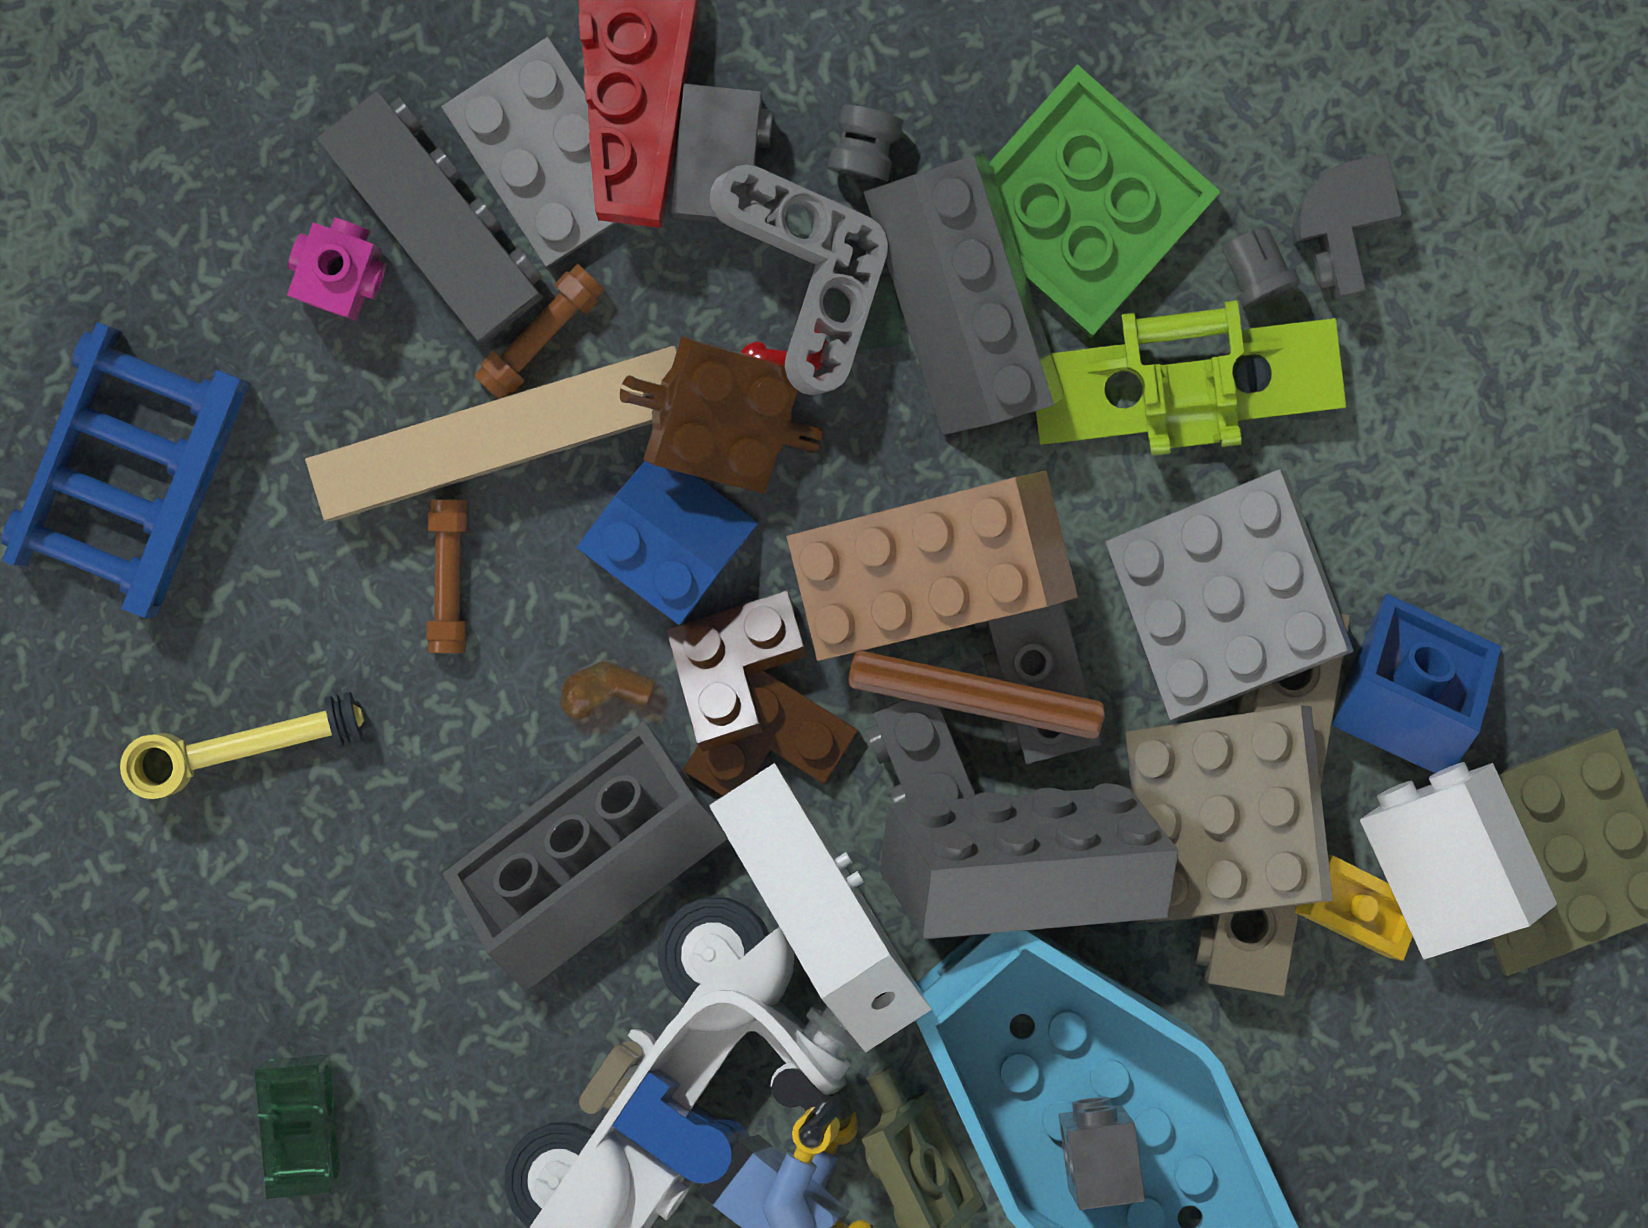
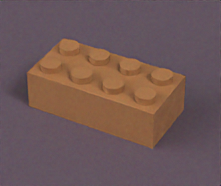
M1047 471L1013 477L786 536L817 661L1044 608L1078 598Z

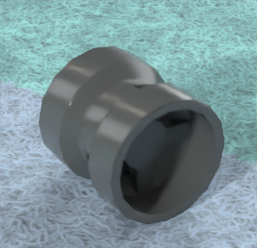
M842 105L837 123L842 134L839 144L831 149L827 169L841 175L869 182L888 184L893 167L888 156L891 145L900 139L904 123L903 119L871 108Z

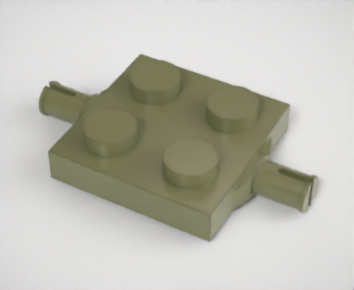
M891 1066L869 1075L866 1080L869 1082L883 1112L881 1113L879 1124L861 1140L866 1148V1160L872 1174L882 1181L894 1205V1216L898 1228H972L973 1214L984 1202L929 1090L905 1099L893 1075Z

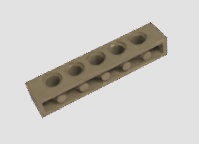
M1340 614L1347 632L1350 615ZM1343 656L1308 669L1302 683L1294 688L1286 689L1277 681L1238 697L1237 713L1239 714L1298 705L1311 706L1320 787ZM1297 906L1261 910L1263 914L1262 928L1255 936L1247 939L1238 938L1232 933L1231 919L1234 913L1212 916L1210 929L1203 927L1199 929L1194 953V965L1204 966L1202 977L1207 983L1284 996L1298 914L1295 913Z

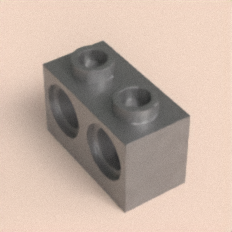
M1095 1097L1072 1102L1073 1112L1058 1113L1068 1190L1078 1209L1085 1210L1144 1202L1145 1197L1135 1122L1123 1106H1111L1109 1097Z

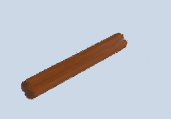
M866 651L855 653L849 674V685L854 689L1089 739L1098 737L1104 718V704L1097 700Z

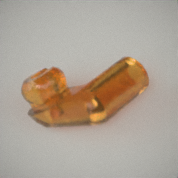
M601 661L570 675L561 686L560 706L567 716L575 719H583L590 716L594 706L612 697L645 710L656 680L612 662Z

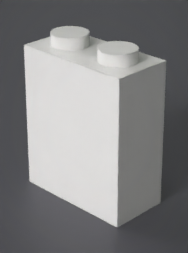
M1465 762L1455 764L1430 776L1429 780L1432 785L1416 790L1412 781L1399 784L1379 794L1377 798L1380 806L1360 819L1423 959L1529 927L1557 905L1493 763L1468 771Z

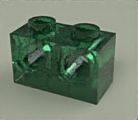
M330 1054L266 1060L254 1070L266 1199L331 1193L342 1179Z

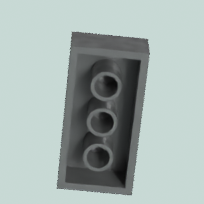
M1106 783L1100 784L1094 789L1073 791L1042 788L1032 794L1006 796L998 793L984 792L975 795L973 798L952 800L920 797L913 800L912 803L888 804L880 873L922 939L1168 918L1178 849L1129 786L1124 787Z

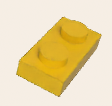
M1328 855L1333 901L1297 905L1295 913L1387 958L1404 961L1413 935L1389 883L1333 855Z

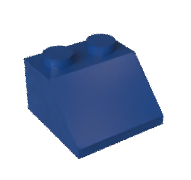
M644 461L614 496L576 548L678 625H682L759 523L697 476L655 466Z
M1386 593L1344 681L1331 725L1433 773L1458 764L1480 732L1502 646Z

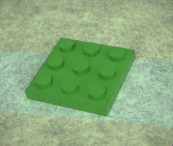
M1078 64L990 162L1027 281L1090 337L1097 332L1220 193L1213 184Z

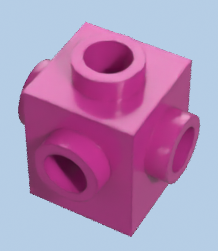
M335 217L330 228L313 222L309 235L300 233L293 245L288 261V269L294 271L295 274L287 296L357 322L365 297L372 300L375 299L386 271V263L378 261L382 249L367 242L370 230ZM343 257V268L339 273L331 275V264L337 258Z

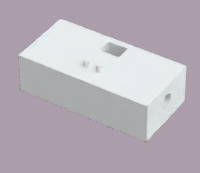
M775 763L709 805L821 999L865 1053L932 1010L857 887L864 883L863 878L858 871L852 875L848 872L846 867L853 863L846 852L840 856L837 854L817 819Z

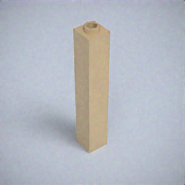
M670 346L306 458V464L323 519L326 521L342 519L651 424L653 409L621 402L620 388L644 394L622 385V382L628 375H631L641 380L661 384L662 379L672 368L677 348Z

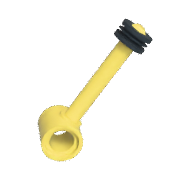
M346 692L343 694L344 700H341L339 695H337L336 702L332 696L326 697V711L190 745L185 740L167 733L142 736L130 743L125 749L120 762L121 776L129 790L140 797L158 799L170 796L181 791L188 784L191 777L194 776L195 769L331 735L337 747L344 746V739L346 738L349 744L351 743V737L354 738L355 742L363 741L361 728L364 722L363 712L361 708L356 706L352 693ZM154 747L166 751L173 763L172 774L163 784L152 782L143 771V759L146 753Z

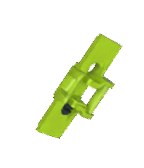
M1237 300L1225 301L1224 308L1140 319H1135V313L1122 314L1125 344L1051 353L1064 397L1053 406L1037 410L1036 416L1040 445L1148 432L1151 456L1170 454V448L1211 443H1221V447L1241 445L1238 421L1346 408L1336 318L1242 330ZM1226 334L1228 355L1212 357L1208 360L1169 365L1141 364L1140 344ZM1121 371L1136 375L1142 385L1140 400L1129 408H1118L1112 405L1105 395V384L1108 378Z

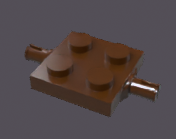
M681 336L672 368L662 379L661 384L628 375L623 380L622 385L644 394L620 388V400L622 403H630L653 409V429L643 460L666 469L765 494L777 454L783 445L815 453L819 449L820 444L799 436L802 435L822 441V430L820 427L791 420V410L798 390L788 380L784 364Z

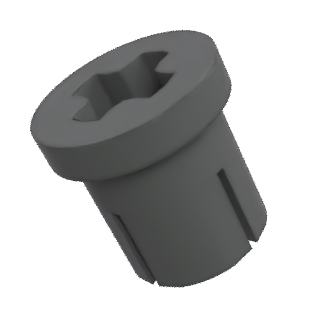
M1261 227L1255 229L1253 233L1250 231L1243 234L1222 248L1242 291L1237 298L1243 310L1257 307L1280 297L1301 284L1296 270H1288L1269 227Z

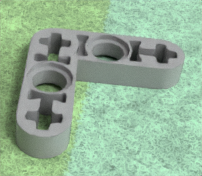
M748 164L736 166L719 176L712 185L710 192L712 210L717 218L727 226L815 264L786 354L785 371L793 387L803 394L818 395L834 390L845 382L856 354L887 256L888 241L886 233L880 224L872 218L773 173ZM745 183L748 185L746 196L761 204L775 199V196H777V200L771 209L759 204H752L741 210L738 208L739 197L732 193L731 189ZM794 204L800 205L808 210L812 216L813 231L807 239L797 238L787 228L785 218L789 206ZM858 234V246L866 250V255L852 261L847 275L834 274L833 271L837 272L849 266L853 248L844 243L846 238ZM829 288L839 289L849 300L850 314L843 323L833 321L824 311L823 297ZM826 335L839 337L840 340L836 339L824 345L821 363L829 367L828 373L816 378L813 377L814 366L806 361L807 356L817 353L822 349Z

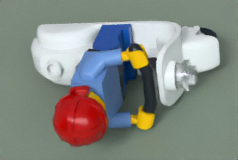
M703 897L682 906L667 921L658 942V966L666 986L685 1005L657 1041L645 1030L632 1029L628 1034L632 1040L617 1044L609 1053L579 1099L580 1108L588 1114L599 1112L603 1107L610 1109L596 1131L578 1123L553 1122L530 1131L514 1147L505 1168V1193L512 1212L527 1228H651L659 1215L665 1220L669 1219L683 1201L689 1190L687 1186L681 1183L684 1177L695 1183H706L698 1193L741 1228H875L865 1220H856L849 1226L844 1224L843 1221L850 1212L826 1191V1185L839 1160V1157L834 1154L838 1145L852 1141L858 1130L856 1112L854 1111L851 1116L849 1103L836 1092L846 1085L843 1075L850 1067V1063L846 1060L852 1050L859 1052L861 1046L828 1006L824 1012L811 1007L806 1014L810 1021L805 1026L786 1006L779 1002L786 991L794 965V951L780 927L769 934L765 922L749 906L724 897ZM748 1031H755L763 1036L786 1063L778 1068L772 1076L770 1086L776 1101L782 1106L789 1108L799 1106L806 1111L795 1123L792 1130L793 1142L797 1148L794 1153L787 1152L786 1156L759 1134L750 1137L748 1131L740 1123L731 1119H717L696 1103L732 1049Z

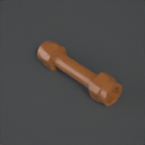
M579 264L570 272L566 271L554 284L560 292L504 353L499 356L496 352L492 351L480 364L482 367L473 375L496 398H504L509 393L513 394L525 381L519 373L578 309L586 315L597 304V298L605 289Z
M429 500L428 531L435 532L434 620L427 621L426 640H428V653H466L467 621H460L461 532H468V500Z

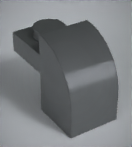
M1384 153L1349 161L1330 169L1306 190L1295 210L1292 226L1293 242L1297 244L1319 239L1321 249L1312 251L1313 268L1320 289L1330 287L1332 300L1355 296L1366 290L1353 231L1393 222L1402 216L1389 154Z

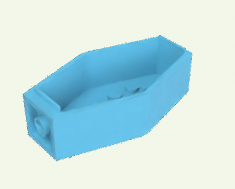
M1038 929L970 935L916 982L932 1009L916 1019V1022L1003 1210L1016 1228H1184L1178 1223L1177 1217L1179 1211L1185 1206H1195L1201 1211V1221L1194 1228H1298L1223 1064L1206 1042L1188 1024ZM1019 1014L1028 1015L1034 1021L1033 1032L1025 1038H1018L1010 1031L1011 1020ZM1095 1097H1109L1111 1106H1123L1135 1122L1145 1197L1144 1202L1085 1210L1078 1209L1068 1190L1058 1113L1073 1112L1072 1102Z

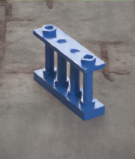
M96 322L93 332L85 331L75 348L72 367L78 370L22 511L15 509L9 516L3 529L1 544L7 546L2 561L13 566H28L33 551H37L119 584V591L127 594L121 609L143 618H157L250 382L216 370L212 381L204 379L200 384L114 349L121 330ZM104 373L191 407L190 413L197 416L189 439L180 438L176 443L91 409ZM83 432L167 466V473L174 477L165 500L157 497L152 502L67 468L80 433ZM57 491L143 525V532L149 534L150 537L141 559L134 556L128 561L43 527Z

